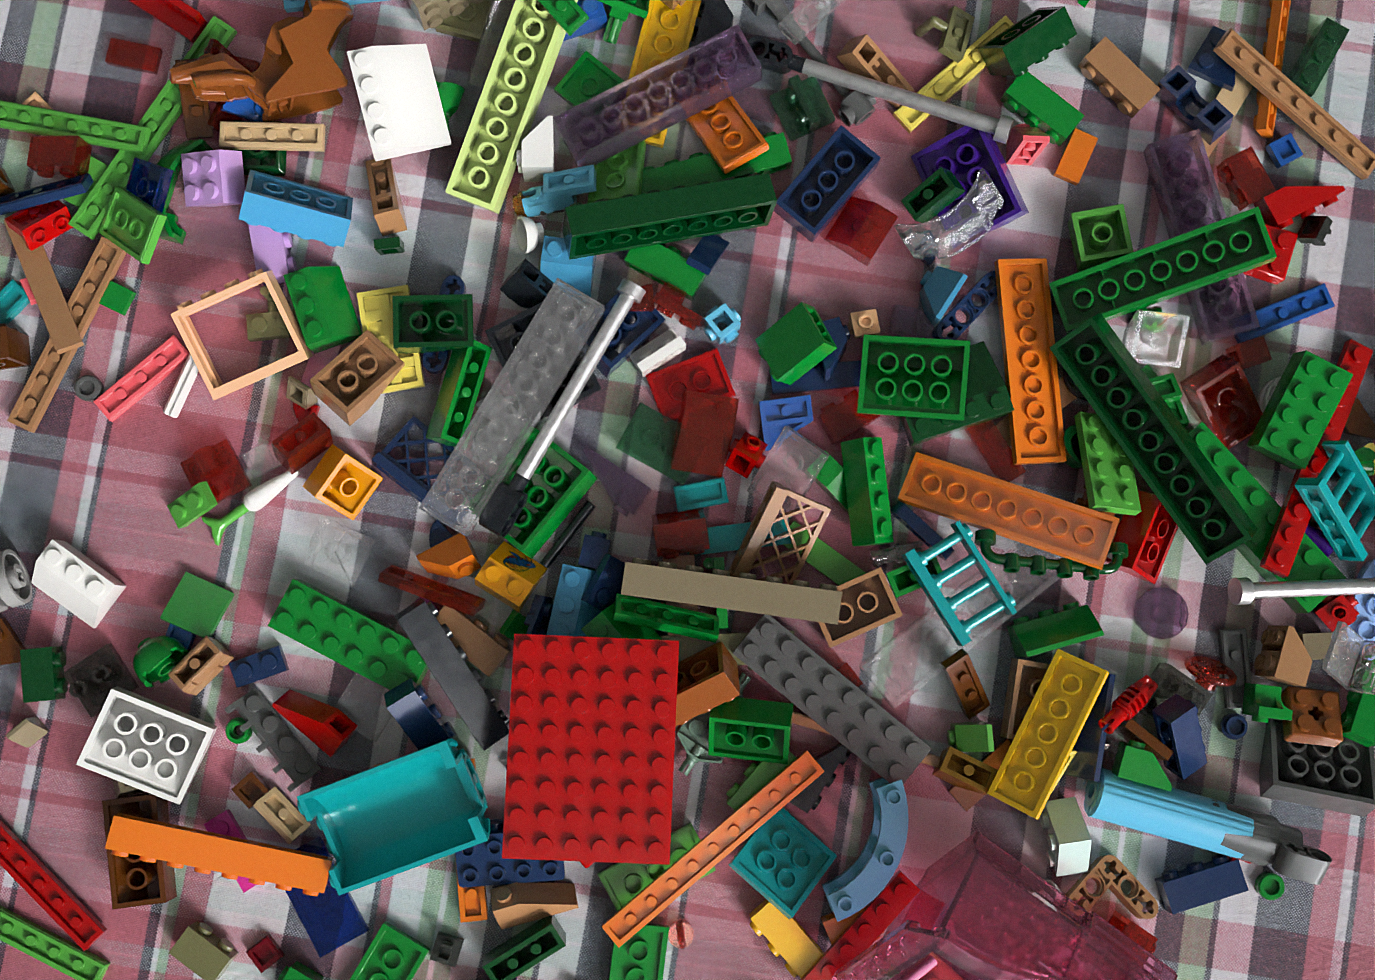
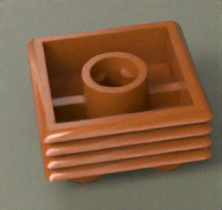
M1287 686L1281 692L1282 703L1286 708L1293 710L1292 721L1283 720L1285 741L1336 747V745L1343 742L1338 692Z

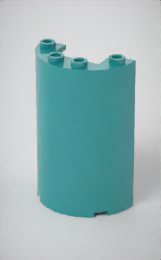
M450 738L297 796V805L300 813L305 815L307 822L313 820L316 816L317 826L320 830H323L327 839V849L336 860L328 872L330 884L333 888H336L339 896L488 841L490 836V819L484 818L485 808H488L485 793L470 757L464 748L460 750L456 748L458 746L456 740Z

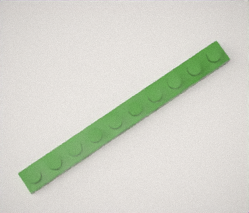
M213 16L184 59H197L208 53L213 55L224 53L236 36L237 31ZM169 79L137 124L151 129L146 153L140 154L119 150L68 223L70 226L94 240L100 230L115 187L120 186L127 190L130 188L183 112L178 84H171Z

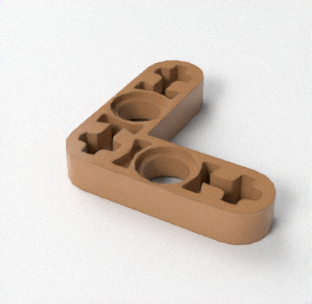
M1103 855L1096 858L1089 866L1088 872L1082 874L1063 896L1061 908L1065 915L1072 918L1083 917L1109 888L1136 918L1152 919L1158 913L1156 899L1122 862L1113 855ZM1109 862L1111 864L1109 866L1111 872L1104 871L1106 869L1104 863ZM1090 878L1097 885V889L1093 894L1089 893L1086 889V882ZM1124 879L1129 881L1131 885V891L1128 895L1124 894L1121 890V882ZM1080 899L1076 905L1078 910H1072L1073 903L1071 901ZM1140 902L1147 903L1145 907L1147 909V912L1141 911L1143 909V905Z

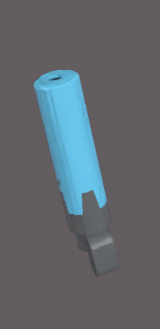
M1102 767L1099 782L1088 780L1086 785L1084 810L1087 816L1261 866L1270 863L1272 868L1281 875L1315 885L1322 883L1332 862V858L1322 850L1303 845V835L1298 828L1280 824L1278 819L1272 815L1173 787L1171 791L1120 778L1112 773L1111 770Z

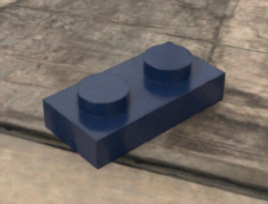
M281 645L229 663L237 688L289 670Z

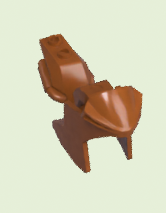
M305 0L303 8L304 17H287L272 25L261 64L253 73H250L249 70L228 54L219 53L213 55L208 53L200 56L197 61L190 63L183 61L173 65L169 69L171 84H190L194 98L200 101L233 102V100L250 98L264 109L262 114L263 122L299 117L326 111L341 105L343 98L337 89L346 87L348 80L329 52L344 25L353 19L352 8L348 3L341 0Z

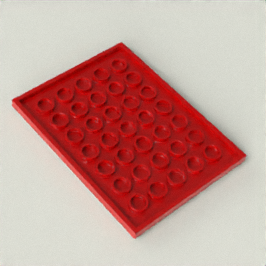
M514 634L502 858L670 865L679 641Z

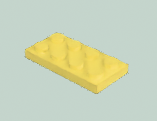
M408 285L357 293L363 333L369 330L405 363L404 367L382 394L425 387L420 353L398 354L393 348V296L411 295Z

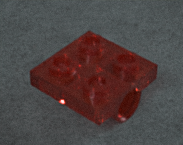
M666 281L653 299V302L657 305L656 310L669 318H672L674 314L680 318L678 321L680 324L693 331L696 327L702 330L704 317L682 305L687 292Z
M228 439L215 445L202 447L191 454L192 457L180 463L191 487L200 482L207 481L217 503L252 486Z

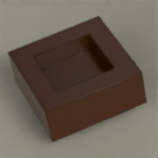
M253 770L231 790L250 809L271 788Z

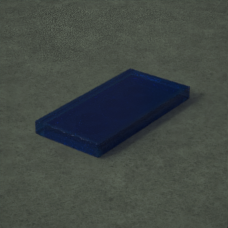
M321 836L295 849L331 857ZM329 878L325 892L319 893L318 896L303 894V889L292 887L291 891L285 890L320 958L369 930L350 892L339 896L336 888L331 886Z

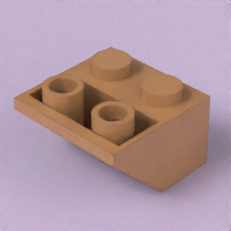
M1268 625L1261 637L1263 645L1261 653L1257 655L1254 662V668L1256 669L1254 675L1284 685L1306 687L1312 659L1295 628L1292 626Z

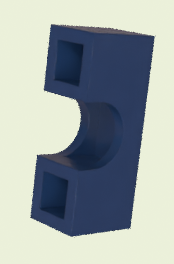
M1177 65L1158 82L1160 90L1156 96L1211 145L1230 128L1234 115L1216 98L1210 103L1205 101L1196 90L1197 81L1180 65Z

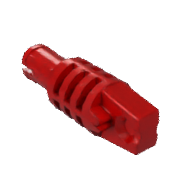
M1145 675L1132 685H1129L1113 701L1112 709L1098 721L1100 728L1102 729L1106 724H1109L1104 732L1112 734L1123 721L1131 720L1148 703L1158 688V684L1151 677Z

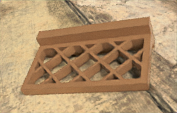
M772 480L728 570L730 571L729 576L739 577L740 572L749 573L750 569L761 566L765 577L758 580L766 581L768 575L764 564L778 559L782 571L769 576H784L786 584L793 585V580L797 579L831 508L787 489L782 484ZM786 496L796 499L799 508L785 513L782 504ZM812 508L822 511L818 520L810 523L807 522L804 511ZM801 513L805 525L790 529L787 518ZM784 520L787 531L773 536L771 532L773 523ZM807 529L809 535L807 542L796 546L793 534ZM789 536L793 548L779 553L775 541ZM772 543L776 554L761 559L759 553L761 547ZM796 553L798 560L795 566L785 569L781 558Z

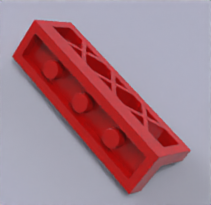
M127 0L193 44L208 24L200 12L181 0Z

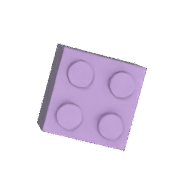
M218 149L181 154L186 207H216L242 204L245 193L242 151Z

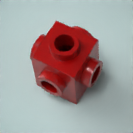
M745 431L741 439L735 438L728 451L731 455L725 466L748 478L754 467L760 469L767 456L763 452L768 444Z
M1353 595L1327 596L1314 608V611L1331 632H1334L1341 626L1347 627L1357 619L1356 616L1359 615L1356 605L1359 602Z

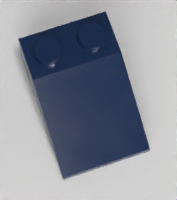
M617 293L574 331V335L584 354L590 347L620 293ZM644 296L640 303H633L596 366L606 378L622 365L666 320Z

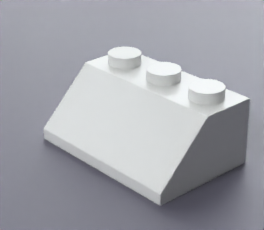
M55 539L50 541L36 560L31 581L33 585L92 628L97 627L126 588L124 583L69 543Z

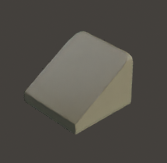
M292 376L288 377L286 398L304 409H308L318 402L316 395L309 386Z
M38 717L25 718L6 733V737L15 743L29 748L48 733V729Z

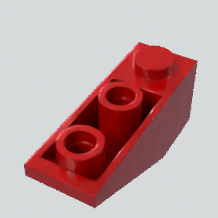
M1285 186L1263 197L1254 206L1259 207L1264 223L1284 229L1294 223L1293 218L1300 215L1301 219H1304L1316 212L1315 207L1322 204L1325 208L1339 200L1337 196L1344 192L1345 188L1344 186Z
M291 689L272 704L275 710L330 758L348 742L358 727L338 708Z

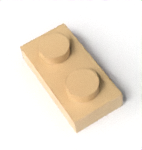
M276 787L272 788L253 805L288 844L292 843L311 825Z

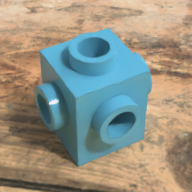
M726 303L720 307L714 306L705 314V328L703 330L711 341L716 340L720 345L724 341L726 343L731 342L739 335L737 331L740 330L741 318L736 310L729 308ZM719 323H724L727 326V328H725L723 331H720L717 325Z

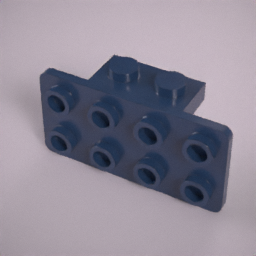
M501 819L490 820V836L488 841L455 853L458 884L463 888L503 885L515 882L562 880L565 877L564 861L502 858L504 822Z

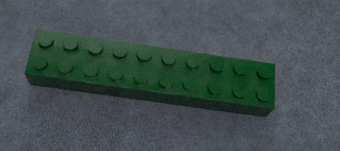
M1101 313L1093 316L1049 347L1206 565L1253 538L1258 530L1255 524Z

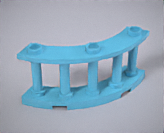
M883 777L868 782L873 801V824L866 844L861 851V855L852 866H849L839 876L822 884L830 909L834 912L837 922L850 917L873 901L888 884L900 863L907 840L909 823L907 797L902 779L889 783Z

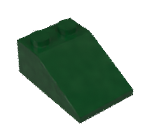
M472 294L393 296V348L398 354L428 353L474 347Z

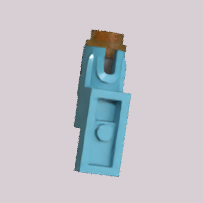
M594 165L543 174L542 186L532 187L526 191L518 192V195H513L512 201L516 215L530 218L564 212L565 207L577 203L578 194L597 191Z

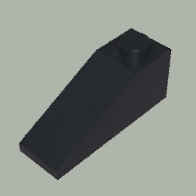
M526 258L508 275L499 289L518 306L529 309L555 296L568 323L573 326L577 323L584 310Z

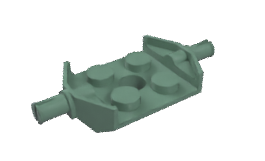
M743 672L739 677L740 695L737 696L739 698H744L742 695L743 690L751 679L749 676L745 678L746 674ZM710 711L690 719L677 732L687 752V758L678 770L680 772L684 771L686 776H688L698 761L719 764L723 762L724 757L708 755L709 728L707 721Z

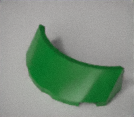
M203 139L188 140L175 146L158 161L150 174L145 190V202L167 216L159 236L160 239L181 245L184 243L186 232L177 225L178 217L167 213L182 166L181 154L213 150Z

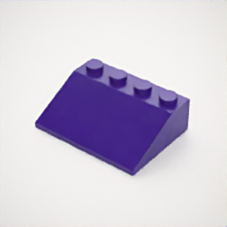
M963 126L911 156L922 182L942 167L952 171L965 189L963 194L938 213L953 247L1002 227L1029 213L1000 149L990 133Z

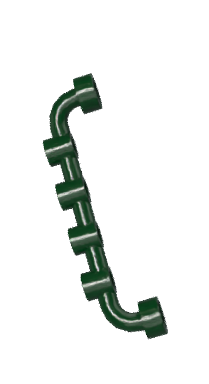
M990 529L975 531L974 543L980 546L981 553L985 559L991 563L1003 565V571L1007 573H1017L1020 571V567H1030V574L1035 576L1045 575L1046 569L1056 570V576L1059 578H1071L1073 572L1083 573L1084 580L1096 581L1099 579V574L1106 575L1118 571L1122 565V560L1128 557V544L1123 542L1111 543L1107 557L1112 559L1109 564H1104L1102 570L1067 558L1047 559L1042 555L1027 557L1020 556L1017 553L998 554L991 549V546L996 544V532Z

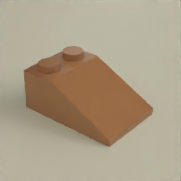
M366 330L310 379L314 394L345 423L351 426L370 409L404 367L405 363L369 330Z

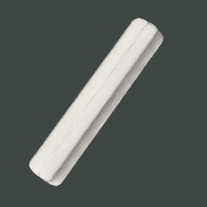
M190 353L163 409L164 414L173 418L178 417L199 372Z

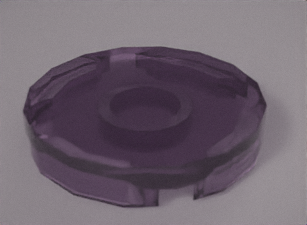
M1165 587L1152 588L1139 597L1134 609L1135 621L1138 627L1146 635L1156 639L1173 638L1181 633L1187 625L1189 616L1188 607L1183 597L1175 590Z

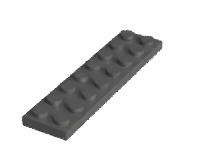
M764 614L733 651L737 658L889 783L902 779L904 784L932 749L770 615Z

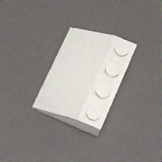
M426 44L370 46L347 51L375 161L452 145Z
M117 686L110 690L76 765L180 805L218 726Z

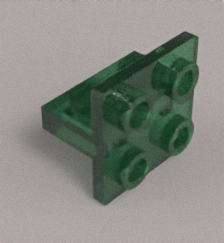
M799 75L789 78L787 88L770 95L769 100L791 142L835 122L836 118L815 77L811 76L801 81Z

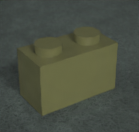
M196 921L186 928L169 951V954L203 980H219L238 952L234 950V945L224 938L220 939L213 934V929L209 925Z

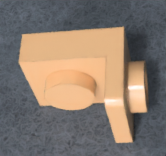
M876 309L850 313L848 323L850 335L854 334L855 338H862L864 334L879 335L880 326Z

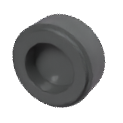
M85 375L76 381L74 390L77 397L81 400L93 402L103 394L104 387L98 378Z

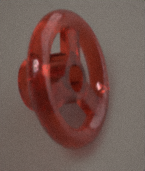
M1195 655L1187 657L1184 661L1185 668L1196 677L1195 685L1204 690L1214 691L1216 686H1232L1237 682L1235 672L1217 660ZM1225 674L1228 678H1219V675Z

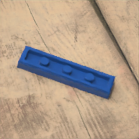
M1325 283L1232 319L1228 323L1237 344L1240 345L1328 310L1335 305Z

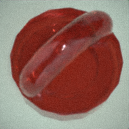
M677 920L669 926L668 939L672 946L684 949L692 943L694 930L689 922Z

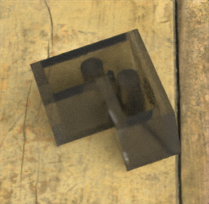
M1158 663L1150 675L1151 679L1158 684V688L1139 712L1151 721H1154L1152 710L1177 693L1184 699L1191 700L1198 709L1197 715L1199 716L1213 694L1169 663Z

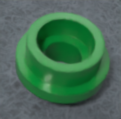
M242 717L233 718L226 726V736L235 744L248 741L253 733L252 729L249 728L242 735L237 734V726H242L246 723Z

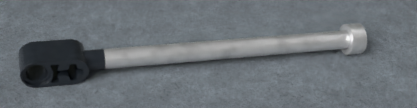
M753 36L746 43V52L750 62L754 66L779 74H787L793 70L993 134L994 141L1006 144L1015 118L1001 115L1000 119L804 58L793 54L787 44L766 37ZM758 47L765 49L760 55L752 54Z
M623 278L617 288V291L620 293L617 301L510 483L501 482L479 518V525L503 538L510 532L527 502L528 495L523 492L631 306L634 302L640 303L646 291L636 283Z
M1248 577L1232 578L1228 583V597L1234 605L1250 604L1254 599L1375 594V578L1252 582Z

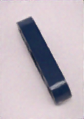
M898 500L890 509L891 514L928 548L943 540L939 534L901 501ZM950 547L937 556L946 561L955 550Z

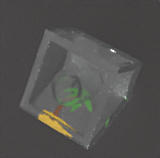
M1137 310L1124 331L1122 343L1137 363L1180 368L1190 316Z

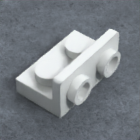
M669 329L632 353L630 359L642 377H645V375L650 374L685 351L686 343L681 336L678 337L673 329Z

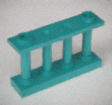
M1323 441L1321 445L1326 451L1329 460L1317 478H1299L1295 483V487L1339 560L1364 561L1368 553L1360 539L1371 521L1375 520V487L1348 441ZM1336 469L1340 479L1331 491L1326 483ZM1348 489L1351 498L1342 510L1338 501L1345 490ZM1359 508L1362 516L1353 529L1349 520L1356 509Z
M956 521L951 524L954 533L922 553L911 549L901 556L956 644L964 646L972 641L969 637L970 630L1002 610L1007 615H1014L1017 611L1014 608L1016 602L1013 596L1008 591L1004 592L971 540L973 534L966 523L961 524L960 521ZM961 541L969 555L939 574L930 575L925 567L928 565V561ZM975 564L983 578L953 597L945 598L940 591L942 584ZM990 587L997 601L969 619L959 621L954 613L957 610L956 607Z

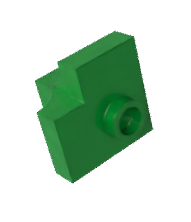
M1245 683L1242 714L1251 715V721L1268 723L1269 718L1292 721L1293 710L1286 708L1282 703V687Z

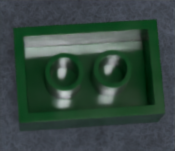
M1065 6L1043 7L1036 9L978 49L991 75L1002 77L1014 76L1016 78L1028 72V67L1032 64L1046 60L1049 57L1048 53L1054 49L1059 50L1070 43L1069 39L1077 35V32Z

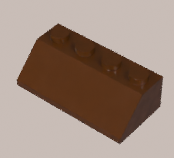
M150 793L102 801L106 841L113 816L118 813L170 823L168 800ZM107 849L112 910L166 903L177 897L175 870L173 867L167 866V861L156 859L155 863L139 860V855L129 854L128 857L112 855V850Z

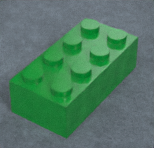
M1307 350L1293 353L1246 446L1290 469H1306L1353 374Z

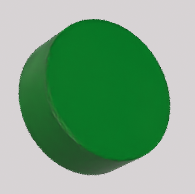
M1263 872L1255 880L1257 893L1265 899L1276 900L1284 893V882L1277 874Z

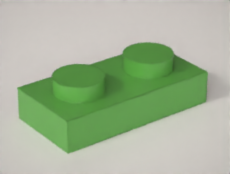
M207 481L196 484L167 507L178 529L190 525L218 505Z

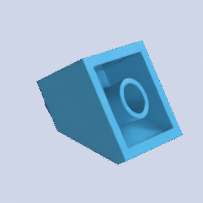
M544 236L540 271L568 296L591 299L596 255L569 260L564 238Z

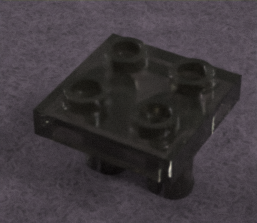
M106 644L63 673L70 684V694L75 698H79L90 717L100 714L112 688L118 686L130 692L139 688L112 644Z

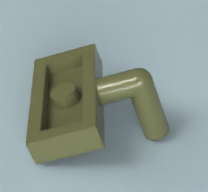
M954 5L949 9L946 21L937 16H931L915 29V33L918 37H922L933 27L941 31L942 36L937 51L959 63L964 59L975 17Z
M262 286L260 293L267 300L268 312L246 314L248 340L256 342L292 338L267 286ZM292 309V312H293V314H294V316H295V318H296V321H297V323H298V325H299V327H300V324H299V321H298V318H297L295 309Z

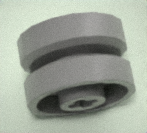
M11 549L0 551V612H3L9 606L14 608L26 604L32 598V584L27 568L17 553Z

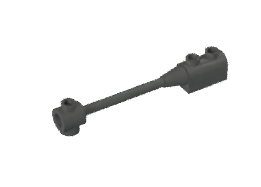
M743 0L756 17L763 11H766L780 24L784 25L812 60L829 65L791 18L792 16L784 0ZM831 83L843 97L840 104L841 108L837 112L846 126L850 127L852 124L858 126L875 112L876 109L873 105L876 104V99L874 96Z

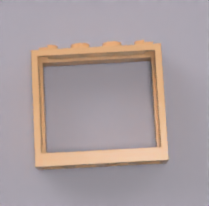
M261 268L247 274L249 279L240 283L239 279L228 282L224 284L225 290L216 293L215 289L200 295L201 301L194 304L191 300L181 303L177 306L178 311L171 314L213 400L314 356L312 351L306 346L302 331L272 270L263 272ZM265 282L298 352L223 384L189 315Z

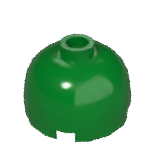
M166 635L153 638L148 637L142 640L137 647L138 650L133 659V668L145 687L152 688L155 687L152 684L153 682L159 680L162 684L170 679L168 673L189 651L181 642L173 637Z

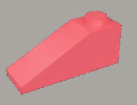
M1028 124L1015 125L1012 127L1006 143V164L1032 165L1050 142V136L1039 128L1030 127Z

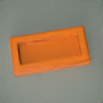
M1075 128L1053 176L1077 186L1098 138Z

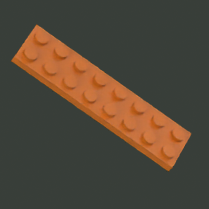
M1047 258L998 259L994 262L1005 383L1014 411L1008 414L1013 465L1063 463L1067 460L1063 440L1064 429L1057 358L1049 348L1055 344Z
M916 452L898 496V500L902 503L966 523L979 529L993 530L996 532V535L1100 570L1103 568L1120 518Z

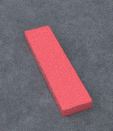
M172 335L93 402L108 420L113 422L187 360L190 352L175 335Z

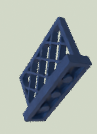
M413 415L381 453L378 452L373 457L372 462L387 477L452 529H455L469 510L467 504L481 489V487L468 489L467 476H480L485 480L482 486L490 476L454 447L426 439L429 427ZM416 425L423 431V440L408 441L407 432ZM405 436V441L399 442ZM424 444L425 457L410 459L409 446ZM427 444H440L443 447L444 456L428 457ZM394 447H406V459L395 460L388 454ZM446 450L449 451L452 455H446ZM459 459L463 463L464 472L448 473L447 460ZM444 460L445 474L430 475L429 462ZM426 462L427 475H413L410 463ZM401 464H407V469ZM466 466L469 467L472 471L466 472ZM464 476L465 490L450 491L449 478ZM446 478L447 491H433L430 479ZM421 480H427V485ZM475 493L469 500V494ZM466 494V504L458 511L451 505L450 495ZM441 496H447L448 502Z

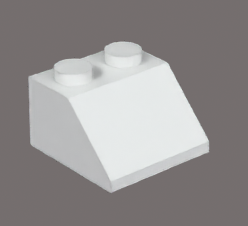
M547 116L522 140V150H517L518 173H523L524 182H543V174L555 172L553 116Z

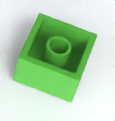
M1124 204L1071 213L1068 228L1077 272L1134 252Z

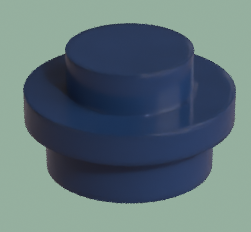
M1229 713L1220 722L1221 732L1229 739H1240L1247 732V721L1240 714Z

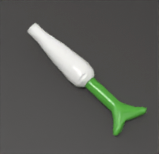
M293 466L288 471L255 487L244 496L243 503L222 518L202 516L203 522L212 529L214 543L218 546L220 545L222 535L228 525L248 511H258L268 504L294 478L301 474L299 469Z

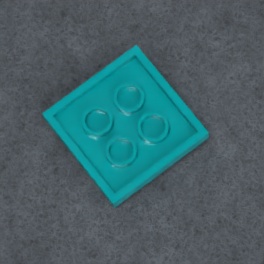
M782 808L751 834L728 865L783 915L791 919L837 855L789 812Z

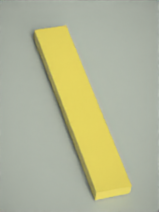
M1005 15L966 49L964 59L959 63L952 61L917 93L943 102L949 100L986 67V63L978 48L1014 25L1013 22ZM906 106L899 107L893 113L894 118L909 134L931 115Z

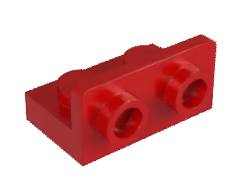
M59 200L19 210L5 218L8 227L23 237L27 248L31 251L73 228L68 224L72 219L68 208Z

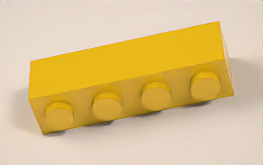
M767 899L749 913L752 920L749 924L759 937L764 934L770 941L767 944L768 948L776 957L781 954L787 961L784 966L794 978L797 975L802 978L824 954L794 917L788 919Z

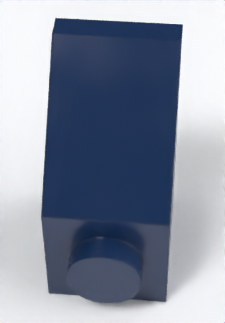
M840 317L823 321L837 346L835 351L818 363L824 381L830 380L846 351L847 340H850L848 327L842 325Z

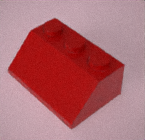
M1138 490L1141 512L1136 516L1124 514L1122 520L1118 523L1113 542L1128 544V557L1122 560V565L1118 570L1151 584H1156L1178 525L1155 494ZM1106 557L1105 561L1110 563L1112 559Z

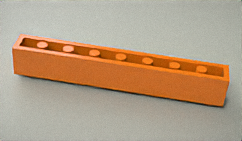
M123 813L113 816L105 849L112 850L111 854L115 856L128 857L129 854L139 855V860L155 863L156 859L167 861V866L173 868H183L184 865L195 867L194 871L198 873L210 874L211 870L222 872L221 877L237 880L238 876L249 878L248 882L252 884L264 885L265 882L275 883V888L291 891L292 887L303 889V894L318 896L319 893L325 892L329 878L328 871L332 866L334 858Z

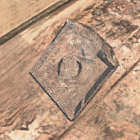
M321 517L310 540L305 565L354 587L375 539L329 518Z

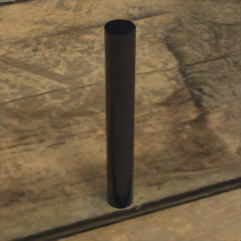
M589 501L584 504L540 562L546 568L552 565L594 510L595 506Z

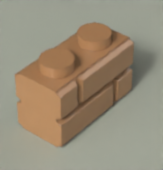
M206 635L168 673V676L183 692L196 696L223 669V666H226L234 657L221 642Z

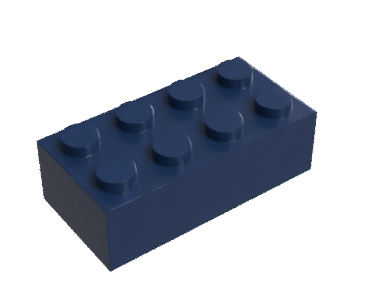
M841 125L777 199L774 212L810 242H813L877 168L881 157Z

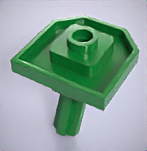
M597 0L610 5L609 19L602 37L603 40L611 44L617 43L623 22H626L629 13L646 19L649 10V0Z

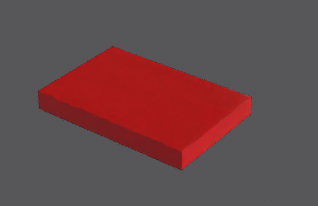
M717 348L645 375L664 424L736 396Z

